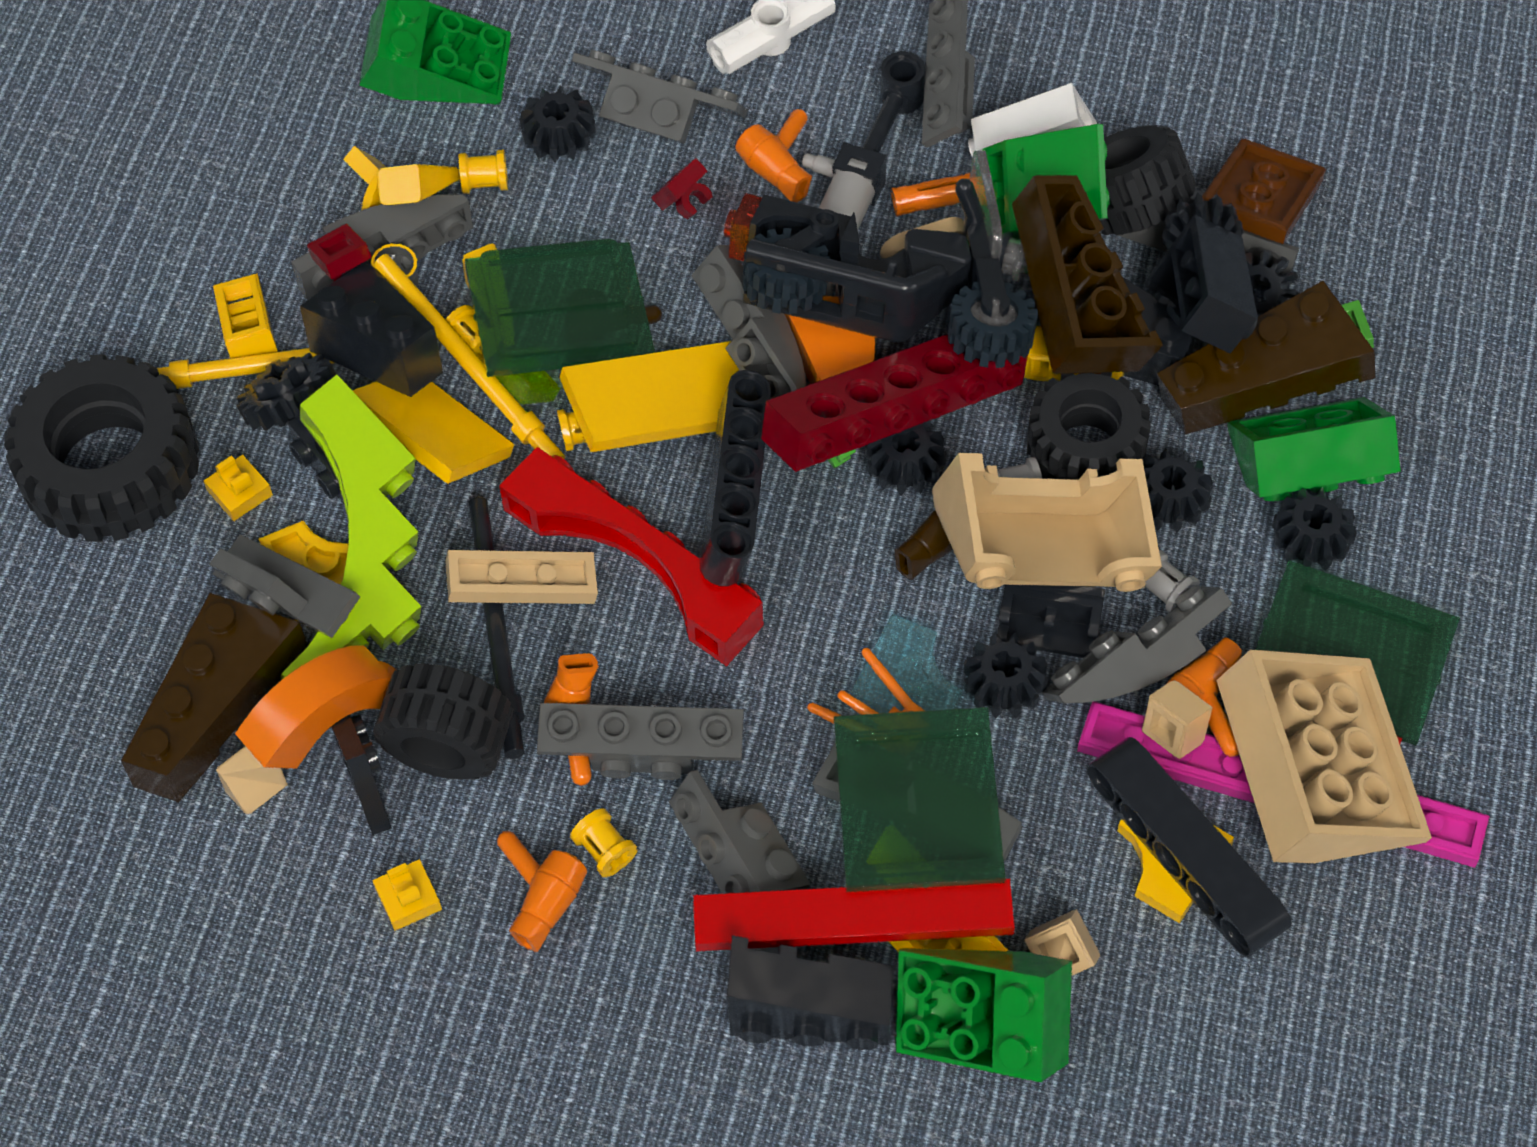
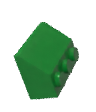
M1365 397L1227 422L1228 432L1246 487L1258 497H1263L1265 501L1285 500L1286 496L1292 497V492L1299 491L1302 488L1317 493L1322 487L1325 492H1330L1339 488L1338 483L1354 480L1358 484L1379 483L1385 480L1386 474L1401 472L1395 415Z

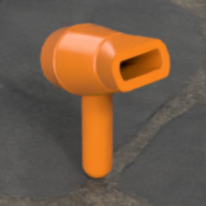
M796 109L790 114L776 136L762 125L756 124L741 134L735 147L736 152L751 170L778 188L789 201L796 203L806 197L812 176L798 165L797 161L788 151L807 122V114L802 109Z
M1224 637L1205 654L1175 673L1167 683L1173 680L1178 681L1212 706L1208 725L1223 753L1229 757H1235L1239 754L1229 719L1216 697L1220 691L1216 680L1241 659L1242 649L1233 640Z
M590 653L560 656L557 674L547 692L544 703L590 704L591 684L598 669L596 658ZM568 756L572 781L579 786L588 784L592 776L589 756Z
M504 831L497 838L498 847L530 886L521 907V912L517 915L509 932L518 944L531 951L538 952L550 933V929L555 926L575 900L576 894L579 893L587 874V868L576 856L559 850H552L543 863L539 865L513 832Z

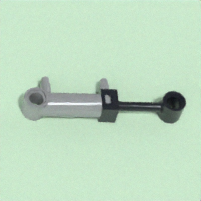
M906 51L894 52L882 62L880 98L883 105L863 147L844 142L836 160L809 153L805 154L802 159L803 167L833 178L819 208L829 209L848 216H852L854 212L857 230L869 206L876 205L886 184V155L880 153L897 115L912 113L923 104L925 65L918 55ZM828 283L826 295L823 296H832L833 283Z

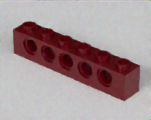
M948 334L767 400L761 439L786 464L797 472L1022 385L1028 355L1026 358L1020 356L1019 363L1011 365L1006 359L1005 367L996 368L995 361H989L988 368L979 366L980 359L975 358L970 363L964 360L965 352L957 355L953 351L954 344H949Z

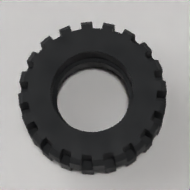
M104 354L90 355L89 361L80 363L76 358L64 362L65 368L57 372L50 369L39 377L41 383L36 387L30 385L20 396L22 406L15 405L8 418L10 427L7 428L4 436V446L8 452L6 459L26 504L31 511L36 513L38 520L48 528L57 527L59 534L69 538H77L80 533L83 534L85 541L103 542V536H112L114 541L129 538L128 533L140 529L143 533L155 527L153 521L160 516L164 519L170 516L177 509L175 504L177 498L183 501L192 488L190 479H194L199 467V460L197 458L199 445L182 395L178 394L175 384L169 377L162 374L159 375L157 368L146 362L140 361L138 366H136L134 359L131 357L116 355L115 360H108ZM122 427L142 433L134 449L124 458L111 465L95 469H80L64 464L68 453L74 445L87 435L98 430Z

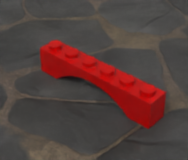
M536 447L499 485L504 511L538 535L590 539L617 548L642 563L659 578L673 596L684 619L688 640L726 667L764 626L763 602L755 590L744 583L718 586L709 582L700 570V558L685 549L684 544L677 536L669 531L660 532L648 523L645 516L638 509L630 505L624 507L611 498L609 492L595 480L588 482L576 474L571 465L558 455L550 456Z

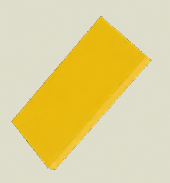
M731 341L562 367L559 378L590 452L716 432L718 412L730 378L733 374L740 371L725 349Z

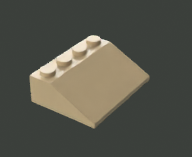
M1250 650L1216 680L1273 862L1319 863L1426 843L1432 838L1370 659Z

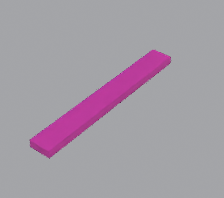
M1095 701L1091 703L1078 743L1077 752L1100 757L1127 737H1133L1144 746L1173 780L1255 803L1240 754L1235 757L1225 755L1215 736L1206 734L1205 740L1200 746L1179 760L1142 732L1145 716ZM1417 795L1432 838L1426 843L1405 847L1475 868L1479 861L1489 815Z

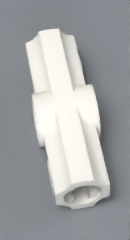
M758 0L751 9V16L707 41V52L710 54L714 66L722 74H730L761 55L777 56L789 48L793 36L835 12L834 0Z

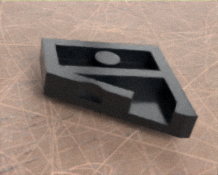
M360 714L353 717L348 715L331 727L356 794L360 799L371 833L375 835L392 828L373 773L382 769Z

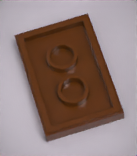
M1242 138L1202 197L1204 201H1208L1215 194H1218L1222 199L1223 205L1232 203L1236 208L1243 230L1284 244L1322 184L1326 169L1317 164Z

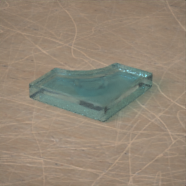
M892 614L872 652L911 700L926 711L921 720L930 726L927 733L941 739L962 699V690L948 682L936 666L934 649L937 641V632ZM866 662L850 695L885 716L894 706L903 711L902 705L873 671L869 663Z

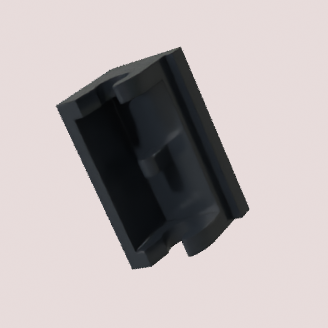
M1005 585L997 635L1002 642H1009V638L1016 632L1019 637L1018 645L1020 646L1034 641L1037 651L1084 658L1091 652L1089 645L1098 638L1105 589L1090 586Z

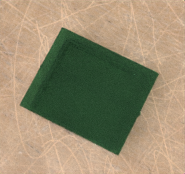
M599 239L490 250L483 252L481 257L465 259L466 274L474 309L473 318L477 324L487 377L556 370L566 366L655 353L644 306L645 300L641 293L630 242L617 243L613 239Z
M1289 560L1268 617L1263 621L1264 628L1255 650L1370 659L1397 737L1402 738L1403 742L1417 746L1436 688L1441 683L1440 676L1460 617Z
M988 707L834 716L846 892L1005 883L1006 877Z

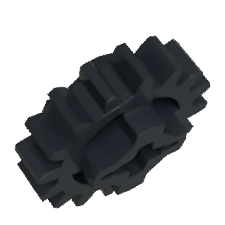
M307 353L302 358L298 357L295 359V357H291L288 361L281 362L279 359L265 366L266 370L263 374H258L256 376L257 379L253 380L251 384L244 386L246 393L237 396L239 404L236 406L246 424L250 425L253 430L262 426L263 430H268L273 425L276 426L278 424L280 427H283L294 418L299 420L300 404L337 374L329 359L324 358L321 353L312 357L311 353Z

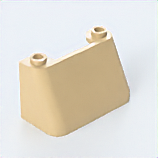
M958 453L933 486L934 508L967 581L976 583L979 588L993 589L1002 585L1116 587L1118 591L1122 592L1135 591L1144 587L1145 581L1150 579L1162 567L1143 460L1120 458L1116 462V472L1098 477L1097 469H1087L1079 480L998 477L997 466L987 465L984 469L983 456L980 453Z

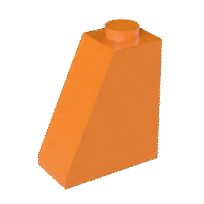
M823 296L822 300L840 304L839 297ZM785 314L796 339L804 372L810 384L875 361L876 337Z

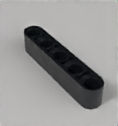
M741 370L731 376L718 412L700 557V570L703 576L709 582L718 586L734 585L741 579L755 542L765 442L761 439L765 405L766 401L770 400L771 387L763 375L752 370Z
M1127 737L1088 764L1087 774L1098 793L1238 953L1249 958L1292 926L1290 915L1278 897L1136 739Z

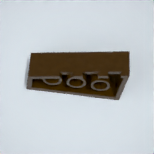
M1034 175L1012 203L1052 373L1140 371L1163 344L1156 330L1149 331L1141 315L1145 308L1137 293H1130L1121 276L1120 271L1123 265L1116 251L1111 252L1107 248L1100 234L1104 228L1078 176Z
M1321 281L1258 316L1257 325L1253 333L1247 339H1242L1231 354L1208 344L1158 372L1157 377L1162 401L1185 435L1244 418L1246 412L1266 406L1274 409L1289 404V399L1312 392L1321 395L1336 390V385L1356 379H1358L1359 383L1376 378L1375 351L1326 283Z
M209 593L121 759L133 787L179 803L221 754L219 748L234 731L238 730L257 703L282 680L281 674L308 647L300 622L277 614L271 615L262 609Z

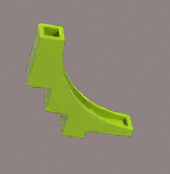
M335 375L300 404V420L323 449L339 482L348 519L349 544L341 585L357 593L360 598L333 638L318 631L309 646L281 674L282 679L303 664L327 652L356 645L367 648L369 642L366 639L369 636L382 650L393 641L399 646L406 642L420 627L417 621L420 619L421 605L388 571L391 567L394 571H398L414 558L417 553L414 548L417 546L418 531L386 497L390 495L392 498H395L414 481L412 475L415 470L416 458L338 375Z

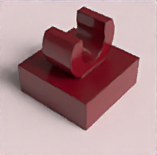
M697 158L693 159L666 182L651 199L662 211L675 202L678 213L685 219L691 218L698 211L691 205L689 195L697 197L703 205L713 197L711 190L706 185L696 183L708 170Z
M347 223L307 244L312 260L333 281L342 277L343 273L372 258L366 242Z

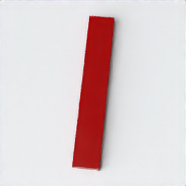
M1010 879L693 895L696 951L731 950L732 935L748 938V949L773 948L780 945L792 947L1014 935L1015 929Z

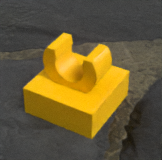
M243 454L236 459L231 455L215 466L217 472L204 480L206 490L233 521H236L273 496L270 485Z
M420 859L410 864L405 862L387 870V874L372 880L394 931L442 910L440 901Z

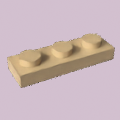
M447 551L445 561L448 602L595 604L598 595L594 552Z

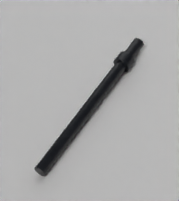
M475 497L468 502L475 550L495 551L488 501L484 497ZM483 603L494 685L502 692V695L509 699L511 702L510 706L513 708L512 719L503 744L504 754L506 758L516 759L525 754L520 724L524 720L522 698L516 695L503 603Z

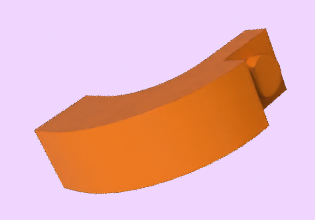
M348 646L327 652L303 664L276 684L252 709L235 735L263 767L297 769L316 741L336 722L360 710L381 709L391 676L396 669L385 662L378 661L365 646Z

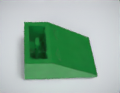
M381 0L371 17L359 86L399 100L500 104L511 32L426 0Z
M1093 124L1008 139L982 149L985 220L988 239L1010 231L1013 232L1012 241H1021L1012 203L1034 175H1077L1099 220L1108 218L1109 191L1106 187L1105 173L1107 145L1104 141L1103 124Z
M900 949L898 957L896 1052L1043 1082L1066 1066L1069 1061L1072 961L1017 951Z

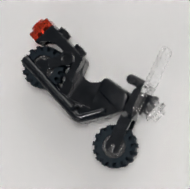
M975 150L973 153L970 179L962 178L955 186L965 215L963 233L911 229L905 235L903 250L885 259H869L859 254L860 243L854 212L852 216H848L829 209H820L765 194L763 197L745 193L738 209H731L726 218L724 237L730 238L729 258L744 261L742 278L744 290L743 303L772 310L773 313H783L891 342H904L952 303L947 331L949 344H954L953 351L957 355L965 352L964 360L972 363L975 358L980 359L979 366L987 368L989 361H995L996 368L1005 367L1006 359L1011 365L1019 363L1020 356L1026 358L1030 348L1032 349L1038 317V310L1034 309L1035 302L1032 298L1026 299L1027 293L1020 288L1014 293L1012 292V284L1006 282L1004 284L1003 274L1012 276V281L1020 282L1023 274L1029 275L1021 240L1014 238L1013 232L1007 231L1002 233L989 164L984 150ZM828 283L836 285L835 296H839L840 304L822 300L823 295H826Z

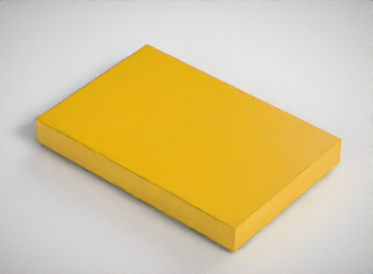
M378 382L352 390L419 463L447 484L508 459L511 456L514 447L511 441L433 382H430L412 397L406 396Z

